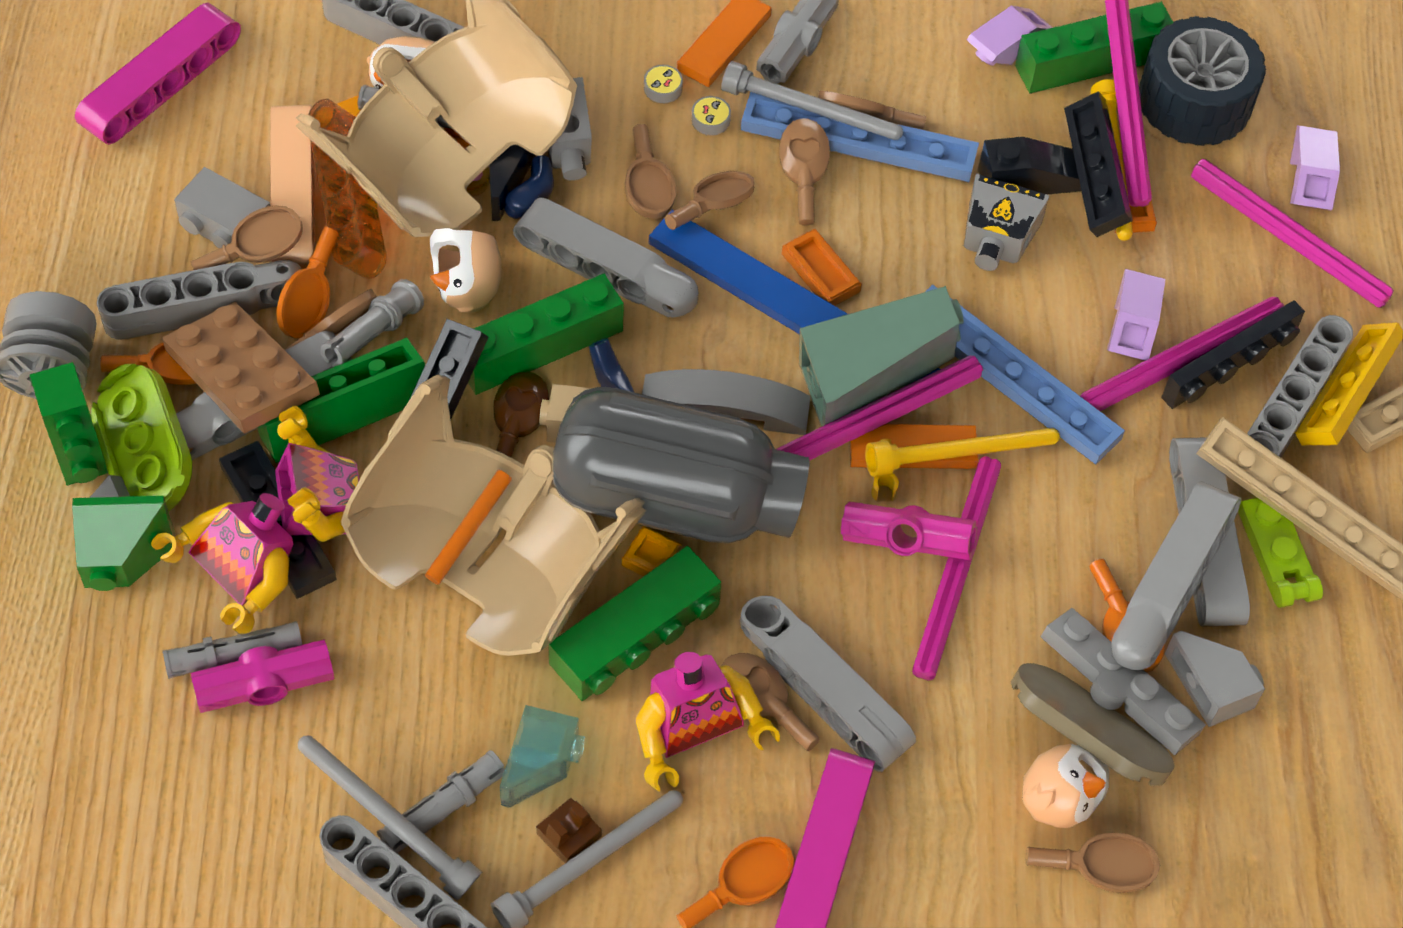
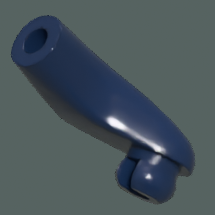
M544 155L534 157L531 162L530 178L508 192L504 208L509 217L519 219L537 198L548 199L554 187L552 163L549 157Z
M601 339L589 345L594 371L601 387L618 388L634 392L609 339Z

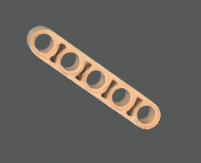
M271 106L270 206H286L292 209L300 217L303 226V232L297 244L286 254L271 261L290 260L298 263L304 269L307 268L309 258L312 257L315 250L314 143L296 127L299 123L296 117L302 113L313 116L312 106Z

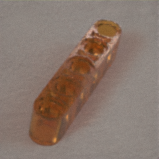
M322 99L315 103L308 114L320 122V128L345 136L348 135L356 116L329 99ZM311 141L326 225L339 232L332 249L334 261L365 279L374 278L382 272L387 261L377 204L359 185L351 173L348 174Z

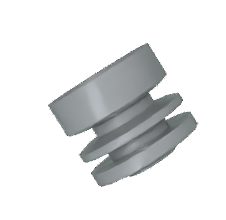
M35 291L23 293L11 299L6 308L2 328L3 339L0 343V382L20 395L36 399L29 374L74 362L83 390L87 383V370L90 366L89 352L93 348L97 326L95 314L87 305L73 297L55 292Z

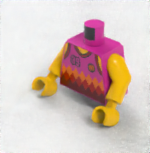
M292 406L281 412L278 416L282 422L277 428L278 435L282 439L287 440L289 438V443L275 470L278 497L284 504V509L281 513L282 526L290 535H313L317 540L325 542L341 534H346L341 520L347 502L359 482L357 463L350 458L332 454L318 446L306 430L308 421L304 412L299 407Z
M268 493L261 494L257 502H226L202 513L180 527L182 532L174 537L169 533H160L153 538L151 546L158 550L172 542L171 550L160 557V559L167 563L178 562L183 557L184 546L190 543L192 547L188 553L237 602L226 605L220 613V619L226 625H231L240 616V619L232 627L239 634L249 633L255 625L253 614L256 611L261 613L288 584L289 554L293 546V539L277 522L284 509L283 502Z
M685 652L678 655L675 659L674 668L656 674L652 678L650 696L647 697L636 717V726L644 758L650 759V764L644 772V778L651 787L660 792L658 779L664 772L666 780L671 786L675 788L679 783L677 771L664 762L662 754L668 758L744 726L743 720H749L748 737L758 749L764 750L758 738L760 733L765 730H769L777 743L779 742V731L768 719L762 718L760 712L763 708L749 680L730 666H718L711 655L700 657L694 652Z

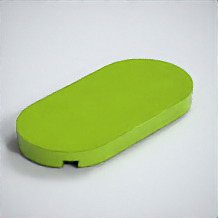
M124 364L112 370L102 380L97 389V392L101 394L97 403H92L91 417L106 462V468L109 475L122 476L130 496H164L169 512L180 502L189 486L192 475L191 454L163 378L153 369L143 365Z

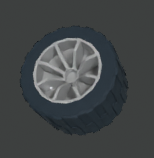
M1199 16L1176 20L1173 24L1166 25L1161 29L1160 33L1152 41L1139 84L1142 113L1147 117L1149 123L1154 128L1160 130L1163 135L1168 138H1174L1181 143L1204 146L1205 144L1215 145L1222 143V141L1230 140L1238 132H1241L1246 127L1248 120H1250L1266 75L1264 54L1260 51L1258 43L1246 31L1237 28L1230 22L1217 20V18L1213 17L1202 18Z

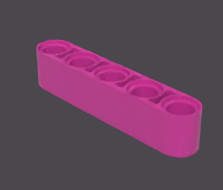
M201 4L87 95L76 108V122L105 144H114L230 50L239 39L241 33L240 24L212 4Z
M831 748L775 928H826L875 765L874 760Z

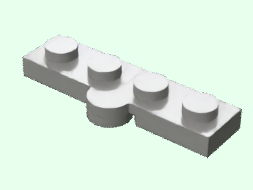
M1073 608L1046 626L1041 638L1093 683L1090 687V694L1093 700L1103 708L1114 710L1120 708L1123 703H1126L1124 706L1125 712L1173 755H1176L1197 738L1206 726L1203 721L1143 669L1132 670L1118 664L1112 656V642Z

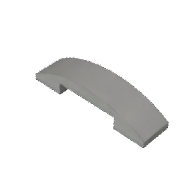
M681 369L645 375L642 395L732 417L765 421L764 430L798 435L806 434L810 395L790 386L761 377L719 370Z

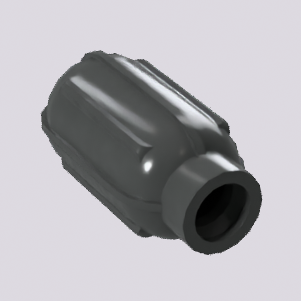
M596 387L581 392L574 397L568 407L556 438L552 472L553 484L559 495L571 506L585 512L618 519L615 511L626 501L640 498L645 501L643 508L646 509V512L636 523L638 525L708 542L733 543L748 538L757 530L786 538L791 537L802 507L810 461L809 457L776 450L769 437L762 430L742 419L618 388Z

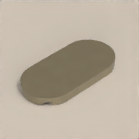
M1025 663L1019 667L1012 678L1011 685L1013 690H1020L1017 697L1030 712L1122 776L1133 781H1140L1142 777L1150 779L1149 785L1158 786L1164 784L1173 771L1174 761L1159 741L1116 710L1106 709L1098 705L1093 700L1090 692L1063 674L1039 664Z

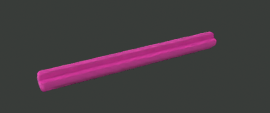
M1106 0L1105 7L1129 204L1133 207H1144L1152 200L1129 3L1128 0Z
M1201 159L1194 166L1191 177L1370 303L1378 308H1382L1391 299L1394 292L1392 287L1207 159Z
M1269 297L1081 393L1080 397L1097 410L1102 411L1170 376L1282 308L1284 304L1280 302L1278 297Z
M967 356L801 436L776 450L809 457L810 461L979 379L982 376L983 367L975 356Z
M988 456L979 459L961 515L963 519L976 520L977 540L974 552L1002 466L999 460L991 459ZM973 556L970 560L952 557L947 559L913 665L912 673L917 678L931 681L936 676Z

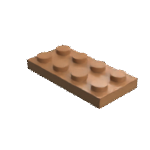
M236 302L220 307L213 313L191 324L183 325L177 331L162 337L166 352L244 434L278 417L281 412L288 408L299 406L320 395L317 382Z

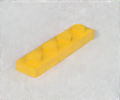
M1399 322L1362 325L1295 432L1302 446L1338 445L1403 339V330Z

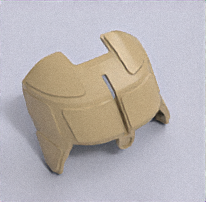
M466 0L468 26L444 36L428 46L410 62H407L404 56L392 47H383L378 50L373 57L372 65L384 85L356 116L347 136L320 128V122L311 115H304L302 113L296 117L299 121L296 127L348 174L351 173L359 185L394 223L413 237L431 236L435 229L449 228L459 230L481 213L482 207L467 192V186L512 145H519L537 156L543 155L557 141L568 124L577 84L571 77L569 70L549 45L520 19L519 12L509 0ZM439 116L470 144L466 149L436 122Z
M436 375L419 385L390 429L388 440L366 467L349 498L341 524L364 567L391 589H399L421 573L428 571L497 470L504 471L512 478V481L442 582L479 605L483 610V613L467 630V639L492 653L511 656L541 652L557 638L599 569L645 514L646 509L643 508L645 501L640 498H634L624 502L615 511L618 516L617 521L600 531L589 512L571 506L557 492L553 484V447L547 445L538 446L529 454L525 465L503 453L480 444L453 439L447 401L450 379L443 375ZM501 530H506L503 541L481 567L475 565L497 538Z

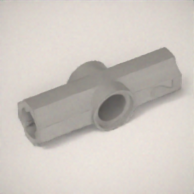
M800 0L792 12L786 10L782 14L776 25L772 41L757 60L756 70L762 74L764 80L775 84L785 83L803 56L809 57L813 54L820 41L823 27L836 11L839 0Z

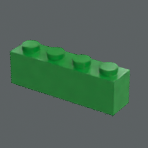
M1162 1L1129 9L1136 67L1146 64L1152 41L1160 33V30L1166 25L1173 24V20ZM1107 15L1021 36L1015 67L1029 94L1113 73Z
M605 273L474 328L489 337L468 382L475 395L501 385L511 375L518 372H531L584 349L596 341L623 332L624 303Z
M404 338L311 376L317 382L320 395L297 407L304 412L308 421L306 430L318 446L404 410L425 367L424 360L409 339ZM279 417L257 427L260 439L275 463L280 462L289 443V438L287 440L282 439L278 435L277 428L282 423Z
M687 545L548 645L549 665L581 701H584L593 693L600 695L612 686L616 677L628 668L634 670L640 667L649 658L651 652L661 644L669 645L676 641L690 623L697 618L704 620L713 614L720 603L721 581Z

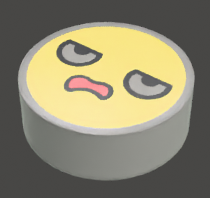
M657 65L646 72L644 76V92L650 100L657 103H670L678 99L682 93L683 78L676 68L669 65Z
M715 96L700 98L694 103L692 107V124L697 131L706 135H717L729 127L731 109L725 100Z

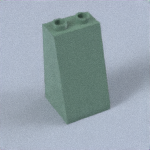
M946 286L800 328L799 365L821 427L918 381L954 358L956 342L961 340L959 324H963L964 319L958 300L950 299Z

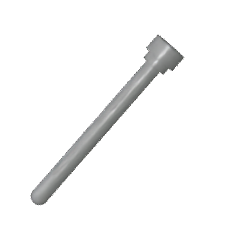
M730 61L724 73L721 86L722 91L734 95L739 93L746 94L750 91L892 140H898L903 135V129L898 124L753 76L752 71L747 70V65Z
M306 735L299 739V751L441 874L439 879L445 884L443 889L456 901L478 879L482 871L469 860L464 863L458 857L453 860L312 736Z
M676 790L669 791L523 893L519 891L513 894L506 892L493 901L491 908L503 928H523L526 926L528 918L533 915V908L679 808L683 803L682 794Z

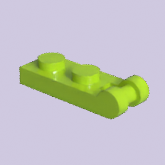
M1259 498L1241 501L1238 513L1275 605L1278 608L1292 606L1294 600L1304 599L1306 602L1321 600L1323 596L1322 583L1319 577L1312 571L1293 522ZM1295 577L1296 582L1290 583L1285 579Z

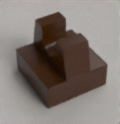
M570 798L536 826V834L566 863L601 838L602 829L592 820L590 814L578 801Z

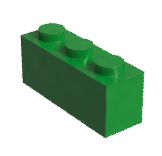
M74 362L29 374L42 419L66 485L87 483L98 476L108 474L103 452Z

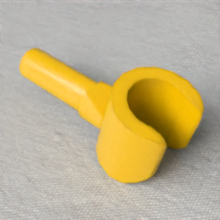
M881 439V440H880V441H888V442L891 444V439ZM892 473L891 475L874 477L871 490L872 498L877 501L879 486H887L892 491L891 501L896 498L899 485L897 476Z

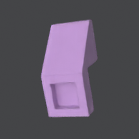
M1011 5L972 32L967 41L977 49L975 54L985 63L992 66L996 63L1012 65L1017 58L1022 35L1052 27L1031 9Z
M1297 125L1290 164L1297 165L1290 204L1333 210L1340 174L1338 134L1336 131Z
M1125 269L1114 307L1117 309V314L1107 347L1108 351L1142 360L1149 359L1160 321L1165 286L1164 278Z

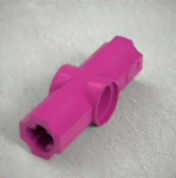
M849 501L845 505L841 520L843 541L888 547L895 554L901 556H910L920 552L970 560L973 556L977 540L976 520L930 514L924 508L916 505L897 509ZM901 524H907L914 528L917 537L905 534Z
M325 639L280 651L271 646L256 647L244 652L236 662L191 673L200 713L247 701L255 706L270 705L282 700L290 690L335 679Z

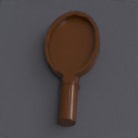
M518 372L511 375L502 383L495 395L493 403L494 420L496 426L502 432L499 435L500 440L496 451L510 458L512 457L515 445L519 441L518 437L531 434L540 426L539 418L542 399L549 400L546 383L537 374Z

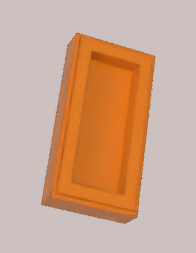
M816 229L782 246L781 254L813 293L836 306L861 292L862 283Z

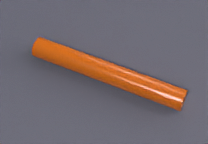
M497 470L425 573V577L428 580L439 585L512 481V478L507 473Z

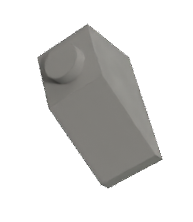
M1184 631L1173 634L1165 655L1208 727L1256 707L1265 690L1264 682L1257 667L1249 664L1243 652Z

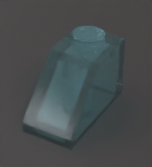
M525 705L500 784L501 806L510 808L567 778L571 762H580L585 744V736L579 735V718Z

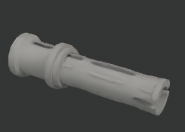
M400 279L393 284L391 292L387 295L378 296L373 299L367 313L321 346V355L325 362L329 364L338 356L332 362V367L343 364L383 331H394L400 327L404 317L408 314H416L423 308L424 298L420 289L413 282L407 279Z

